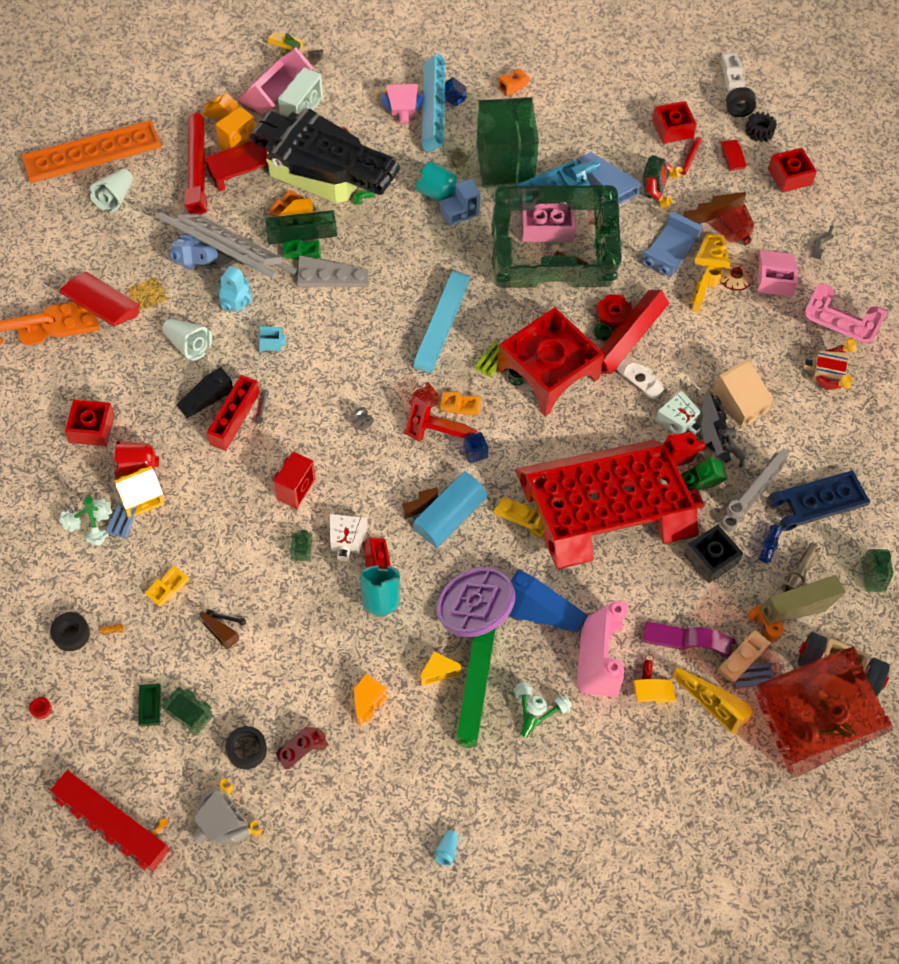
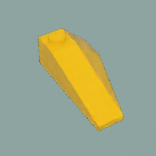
M679 667L675 669L672 677L733 735L753 715L754 712L751 706L737 696Z

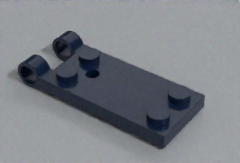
M853 470L782 491H776L768 496L772 507H777L787 502L794 514L781 519L780 524L784 531H790L803 524L868 506L870 503ZM810 501L812 506L807 505L805 502Z

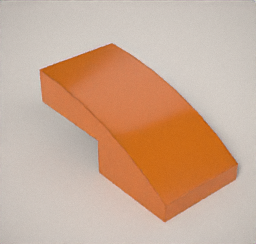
M289 189L283 199H278L268 213L279 219V215L294 200L304 198Z

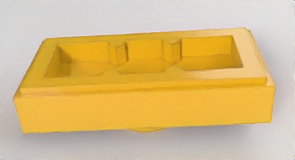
M274 32L268 37L269 44L290 50L296 47L299 50L303 46L304 41L289 34Z

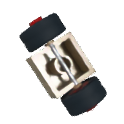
M811 632L806 642H802L798 651L801 653L798 666L812 672L815 671L812 683L850 699L857 692L858 688L860 692L876 698L882 688L886 687L889 679V663L873 657L866 667L869 654L831 638L827 642L828 638L815 632Z

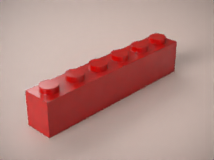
M66 770L49 790L53 794L52 800L60 807H63L65 804L70 808L68 812L74 818L79 820L81 817L87 821L85 826L93 832L96 830L100 831L103 834L101 838L108 844L112 845L113 842L119 846L118 851L128 858L130 855L136 859L134 863L145 871L148 868L153 872L170 851L163 841L69 770Z

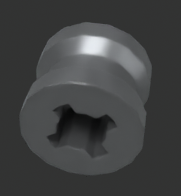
M365 407L356 409L350 416V419L356 423V427L360 431L367 429L374 422V418L368 415Z

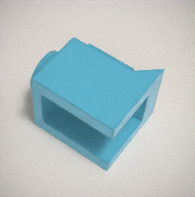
M260 326L259 353L264 350L281 351V346H285V335H282V327Z

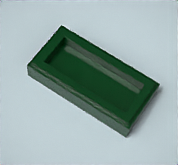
M160 683L139 685V727L161 725Z

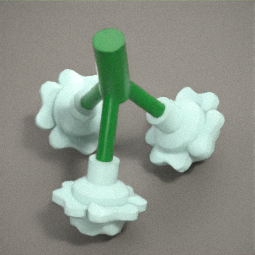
M86 497L85 508L80 512L72 513L68 509L66 512L60 513L61 518H59V522L62 524L63 529H68L69 532L80 529L79 524L81 520L79 517L84 513L89 514L91 532L84 539L93 546L101 545L105 538L109 536L106 530L98 529V525L95 524L94 518L98 522L108 520L109 515L112 514L111 502H106L105 498L93 501L91 497Z

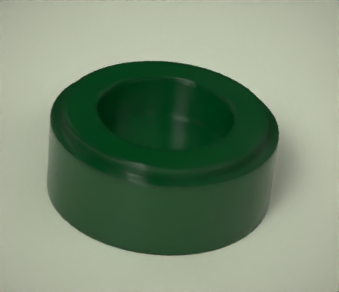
M600 323L596 325L594 335L597 339L606 341L612 335L613 329L607 323Z

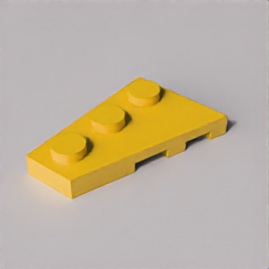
M707 233L695 258V264L703 267L730 268V259L728 258L729 254L726 249L724 235Z

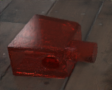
M745 204L716 214L713 225L730 243L738 240L743 245L751 243L752 238L750 236L754 229V223Z

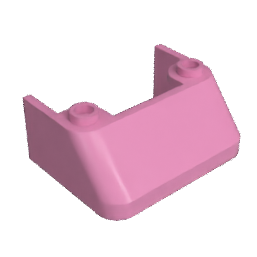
M296 47L269 67L237 99L241 104L261 115L263 113L266 114L268 111L273 110L274 102L287 89L288 84L292 83L297 73H300L304 67L312 70L313 67Z

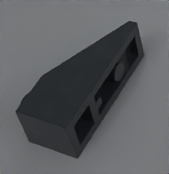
M222 367L206 375L177 404V407L188 419L230 394L233 389L231 378Z

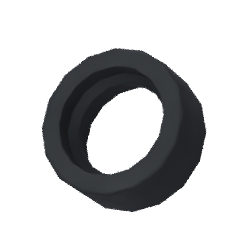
M239 727L231 732L226 740L225 749L228 759L239 769L248 770L256 768L266 757L267 745L265 737L260 730L254 727ZM246 736L255 738L259 744L257 754L249 759L237 757L234 753L236 741Z

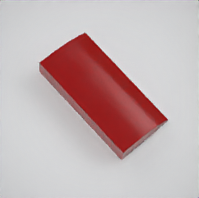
M88 272L77 275L59 290L60 294L113 327L138 316L140 304Z

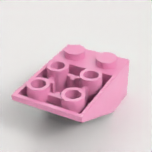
M759 250L757 292L793 297L798 284V268L794 254Z

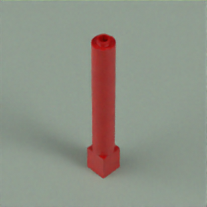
M199 113L190 114L188 117V174L184 205L190 214L207 212V195L205 194V118Z

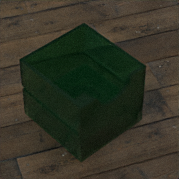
M532 97L478 100L476 146L482 188L514 186L536 176L539 138Z

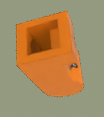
M516 69L507 76L505 74L499 76L498 89L507 97L525 87L529 83L530 77L522 69Z
M762 604L752 608L747 615L751 622L757 620L763 630V636L770 642H777L784 633L783 624L778 622L769 625L760 608Z

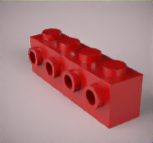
M244 375L239 377L213 423L207 430L206 436L209 445L227 451L260 394L257 380Z

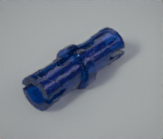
M771 525L768 536L763 541L764 546L759 556V560L763 563H771L774 551L779 546L778 541L783 530L779 525Z

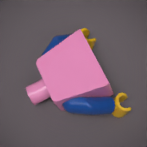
M418 84L386 85V89L383 92L377 90L378 100L381 101L387 111L391 112L392 116H399L400 124L409 123V116L415 115V111L420 109L424 99L423 90L419 89Z

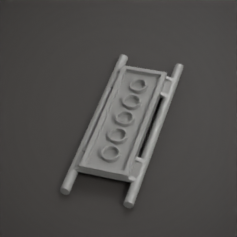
M184 211L176 219L162 212L157 214V218L273 279L277 273L265 267V265H275L294 276L298 273V269L281 261V256L199 214H190Z

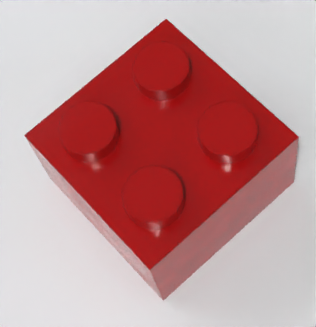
M686 101L655 106L652 122L663 144L694 138L697 123Z
M803 147L773 154L768 166L769 172L782 193L812 185L817 173Z
M73 399L65 428V434L69 443L107 446L115 416L111 403Z
M294 451L289 457L285 458L280 472H276L273 478L278 501L296 509L299 507L316 480L312 459Z

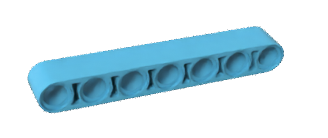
M436 54L424 62L422 146L428 153L439 148L444 143L445 60L440 54Z
M452 271L414 361L415 369L428 373L433 372L469 285L470 275Z

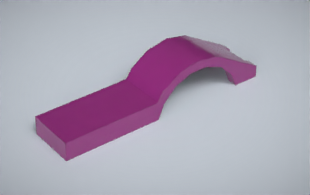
M646 621L642 642L680 650L693 647L706 648L716 651L722 658H728L732 654V644L735 645L736 639L710 628L692 627L685 629Z

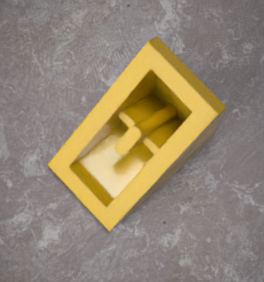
M434 651L420 675L421 686L460 676L461 665Z

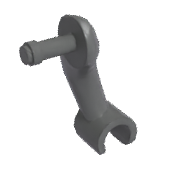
M833 225L829 227L828 232H825L815 240L811 257L821 259L824 252L823 249H820L822 243L834 237L832 234Z
M726 428V438L724 439L729 444L732 453L740 459L739 467H743L744 459L748 458L747 453L733 442V439L736 437L735 428Z

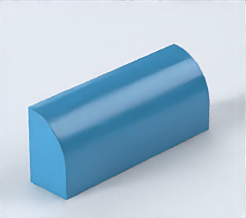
M464 471L414 521V531L438 548L487 498L484 487L478 480Z

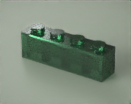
M334 210L265 218L269 245L296 239L305 241L337 237Z

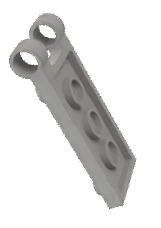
M783 448L779 454L775 452L769 461L771 463L747 492L743 491L737 500L729 503L727 515L724 516L721 523L725 531L732 532L736 529L739 521L781 472L790 453L788 450ZM731 520L735 525L729 526L725 521Z

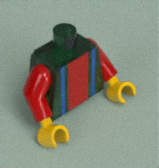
M656 155L650 156L643 172L644 195L646 197H653L656 201L659 200L661 208L670 207V203H672L671 197L663 198L662 194L669 172L671 178L681 177L678 173L683 171L682 168H672V165L667 163L664 158L657 157Z

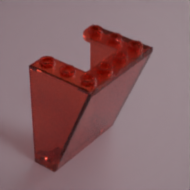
M854 646L757 684L758 692H755L760 708L764 715L768 713L771 720L767 722L772 734H777L779 738L776 741L778 749L783 755L789 773L794 772L795 777H799L893 731V725L888 715H885V711L881 707L866 677Z

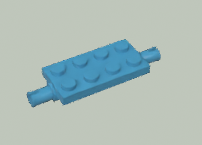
M597 159L584 165L578 164L576 160H573L514 185L517 193L505 197V205H507V208H510L520 202L522 203V201L558 202L590 188V183L586 177L587 174L599 170L600 164L597 162Z

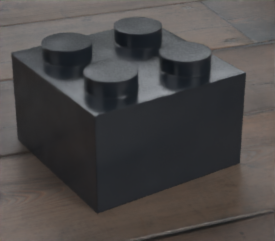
M718 524L688 543L684 552L685 557L708 583H711L738 565L744 554Z

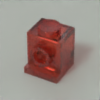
M426 382L424 388L417 389L412 394L409 404L410 406L412 405L413 399H420L434 407L438 405L439 394L429 382Z

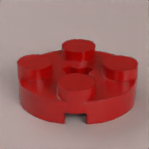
M610 294L598 302L596 313L600 323H607L611 327H618L633 308L632 304L625 300V297L618 294ZM615 308L617 313L611 312L612 309Z

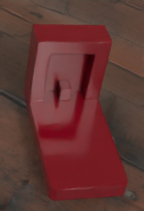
M305 727L276 751V755L284 769H290L311 750H323L329 744L321 729Z

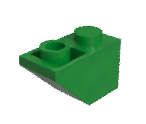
M711 457L681 474L688 491L713 488L728 479L723 463Z

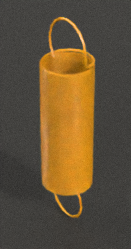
M124 625L102 626L98 631H101L102 634L123 632L124 628L122 627Z

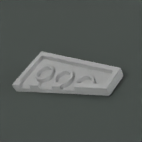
M299 255L298 287H368V269Z

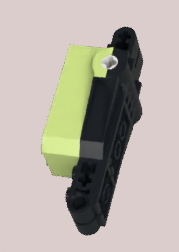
M303 108L299 114L291 112L288 117L274 111H268L249 134L250 140L255 145L267 149L266 160L269 164L270 176L334 203L347 201L357 187L377 195H383L400 171V165L393 160L392 156L362 145L359 138L309 108Z

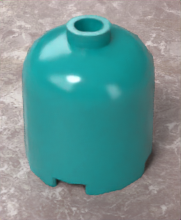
M428 161L421 171V174H423L421 181L417 180L415 191L438 202L455 196L456 176L435 162Z
M372 566L362 570L360 587L362 605L365 610L378 617H384L394 612L400 603V572L391 566H387V569H379V566Z

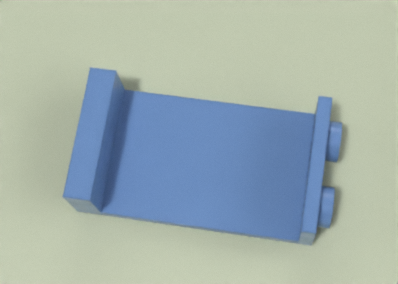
M672 211L666 227L648 251H643L641 263L646 267L659 271L663 275L672 277L699 239L703 226Z

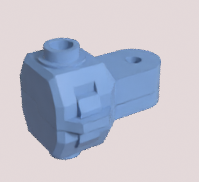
M181 234L171 245L170 257L173 263L192 270L198 264L205 265L216 261L218 254L217 250L210 245L202 243V241L188 234Z

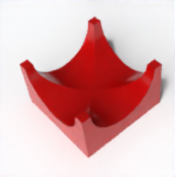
M554 307L499 344L497 369L504 373L508 368H511L523 376L538 398L540 412L546 417L551 413L557 399L574 382L585 376H589L594 382L600 378L604 353Z

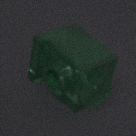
M298 530L297 533H292L291 561L311 562L313 536L308 531Z

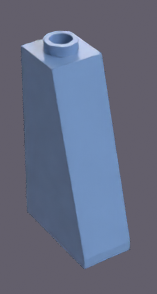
M590 152L578 158L577 163L583 165L594 159H597V162H599L600 169L588 173L586 177L590 185L611 208L639 195L641 183L596 154Z

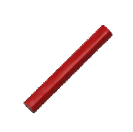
M699 136L695 138L683 164V171L680 172L682 175L687 174L702 141V138Z

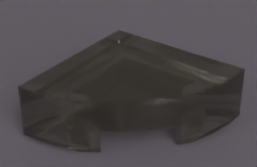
M323 49L307 51L311 66L317 65V62L323 59Z

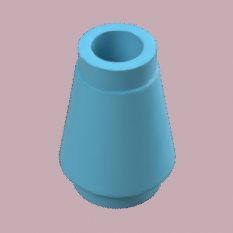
M447 830L435 850V861L439 864L450 866L455 861L458 840L456 832Z

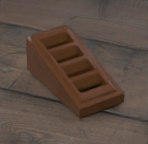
M204 612L200 613L202 624L225 649L228 650L239 641L238 633Z

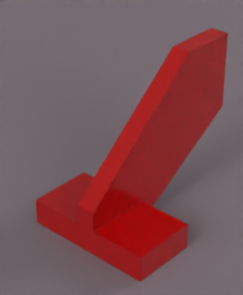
M413 399L404 432L409 437L417 441L423 440L426 428L460 438L477 435L478 430L466 424L430 416L432 406L420 399Z

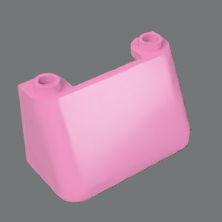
M614 601L585 619L581 627L577 687L582 693L609 697L618 696L624 678V666L619 660L608 658V647L612 634L615 631H622L623 620L628 612V602Z

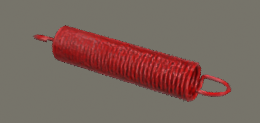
M646 657L642 680L651 679L653 661L646 660Z

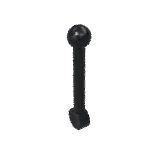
M211 609L206 611V614L211 617L237 622L241 626L246 624L245 618L238 619L217 614Z

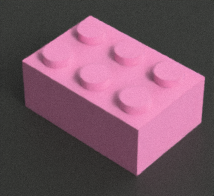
M522 201V242H574L576 230L574 202Z

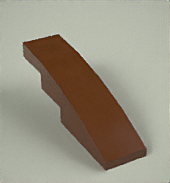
M746 192L713 196L711 202L698 204L696 210L684 211L683 217L698 224L717 219L742 206Z

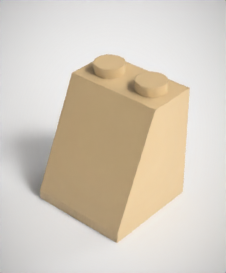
M748 358L721 374L713 393L714 396L717 395L720 398L723 408L740 426L746 423L751 424L760 414L765 415L768 413L773 401Z

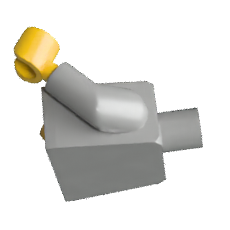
M226 778L220 781V787H214L201 797L197 809L198 812L194 817L200 828L192 834L198 844H202L206 839L220 844L235 843L248 838L250 834L252 836H259L262 833L263 829L255 831L252 828L259 824L257 820L253 821L249 828L246 827L248 825L247 821L228 796L233 791V784L229 787H223L228 783Z

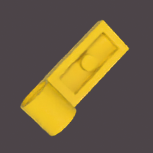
M708 266L702 281L698 280L695 289L698 293H694L691 304H694L692 311L699 313L707 287H714L719 284L723 271L722 267Z
M503 496L496 506L494 514L529 528L533 535L543 538L542 535L546 527L539 511Z

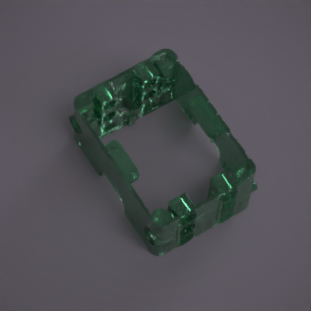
M611 185L498 187L493 196L491 222L494 284L499 288H537V285L541 282H571L572 287L611 286L614 280L618 279V269L622 261L619 223L620 209L617 189ZM538 204L569 205L568 210H594L595 240L593 248L596 249L597 264H577L575 256H543L541 264L537 266H512V240L509 237L511 210H534V207Z

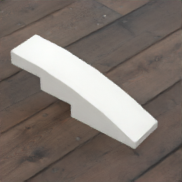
M721 54L728 93L735 88L745 87V79L742 74L743 66L738 54Z

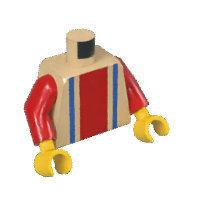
M847 339L845 346L840 345L829 350L819 351L815 361L805 359L803 369L813 371L812 381L819 384L825 390L835 389L840 391L842 386L844 389H849L851 387L850 382H853L851 375L846 374L848 353L846 351L848 350L851 353L856 351L855 339Z

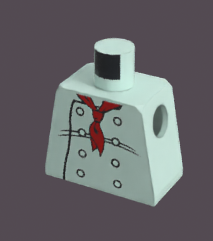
M680 391L657 412L655 421L676 434H682L689 430L694 435H697L702 430L701 425L697 423L700 410L683 391Z

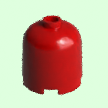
M116 441L114 462H117V470H114L115 479L118 480L122 476H128L152 466L155 472V467H159V456H156L153 446L141 442Z

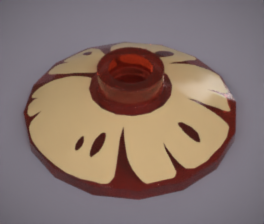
M733 262L730 263V268H722L720 283L730 290H745L753 282L751 270L745 265Z

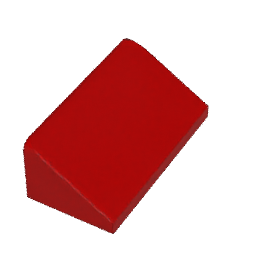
M368 537L362 544L366 568L379 566V569H387V566H391L386 539Z

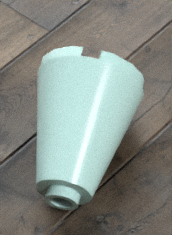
M120 169L94 182L89 188V191L91 190V200L103 211L108 209L110 213L116 212L120 208L133 182L132 174L126 169Z
M168 319L163 324V334L187 359L192 361L199 360L206 354L204 352L206 348L211 346L212 334L205 326L176 319Z

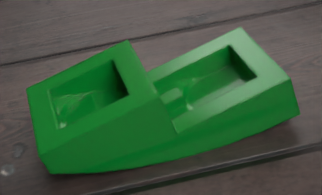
M300 239L283 242V256L289 259H299V255L315 259L321 258V244L319 240L302 243Z

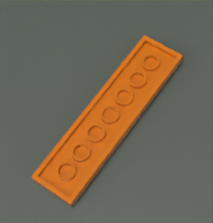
M149 120L22 154L21 156L30 183L162 147L153 122Z

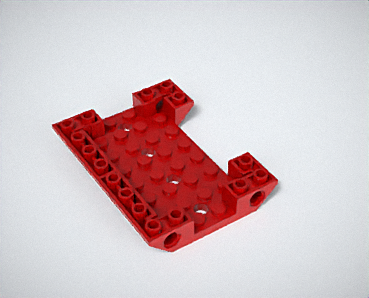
M656 440L515 469L528 503L535 501L546 527L542 536L556 570L592 562L594 560L592 536L659 521L656 530L663 544L699 535L697 507L667 445ZM659 479L666 481L667 485L661 484ZM624 487L631 488L633 492H627ZM589 495L597 496L598 500H592ZM558 502L562 505V508H556L553 503Z

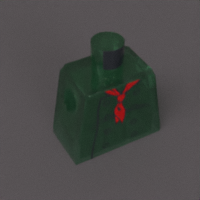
M869 549L861 557L865 592H886L893 577L890 551L888 549Z

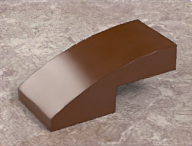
M437 487L418 492V500L403 503L402 513L404 519L425 511L438 498Z

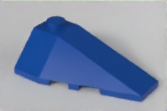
M520 569L517 570L510 580L515 590V602L513 609L508 615L509 617L518 621H532L538 625H541V623L552 625L554 628L573 632L580 630L588 616L582 610L535 577Z

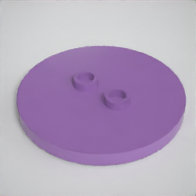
M488 567L468 570L451 580L441 592L437 602L438 618L443 627L456 636L475 637L488 633L498 627L513 609L515 602L514 587L508 576L500 570Z

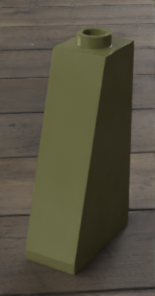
M833 575L771 596L760 608L770 625L825 612L846 591L837 575Z

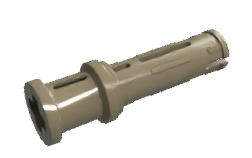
M816 543L808 545L795 569L790 570L789 578L782 584L781 589L784 592L798 588L806 581V573L821 550L818 547L819 545Z

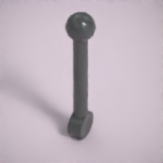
M266 389L262 391L263 398L259 416L256 417L257 424L263 423L262 415L266 397L269 395V391Z

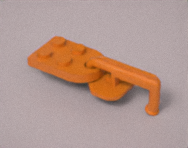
M68 302L49 306L41 314H30L1 320L0 332L17 329L22 344L35 345L43 343L49 335L53 337H66L98 331L99 324L96 315L75 302ZM0 337V345H2L3 338Z

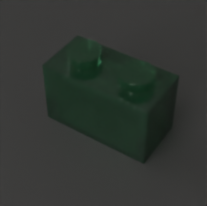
M178 686L162 707L167 715L198 736L213 718L212 707L204 700L198 701L195 698V694L189 689L183 690Z

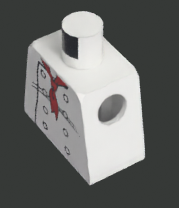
M330 514L331 550L338 552L337 559L339 561L346 562L349 560L350 553H359L368 529L367 518Z

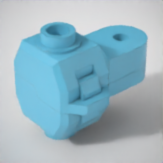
M229 266L220 278L221 283L218 285L221 307L225 311L233 310L237 312L252 302L250 285L239 269Z

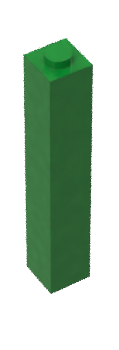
M496 628L483 635L473 637L456 736V744H460L464 748L477 747Z

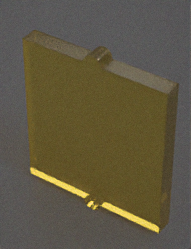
M156 278L127 289L132 300L140 304L139 311L168 300L163 291V286H160Z

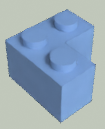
M472 179L457 183L456 196L440 201V213L448 226L479 216L480 192Z

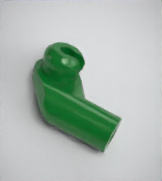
M360 190L353 195L352 199H354L355 205H360L363 202V198H374L375 194L367 190Z

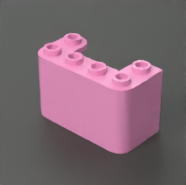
M819 282L806 308L807 318L863 343L873 341L888 310L880 306H872L868 309L863 319L830 306L834 297V290L831 286Z

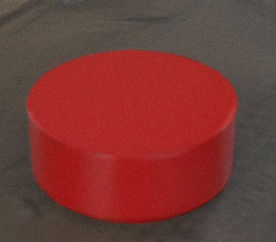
M38 697L30 703L29 711L34 718L44 719L50 715L52 705L48 699Z

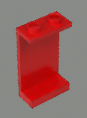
M252 141L205 157L206 168L219 192L226 190L225 180L267 165L269 167L266 160L267 149L255 145Z

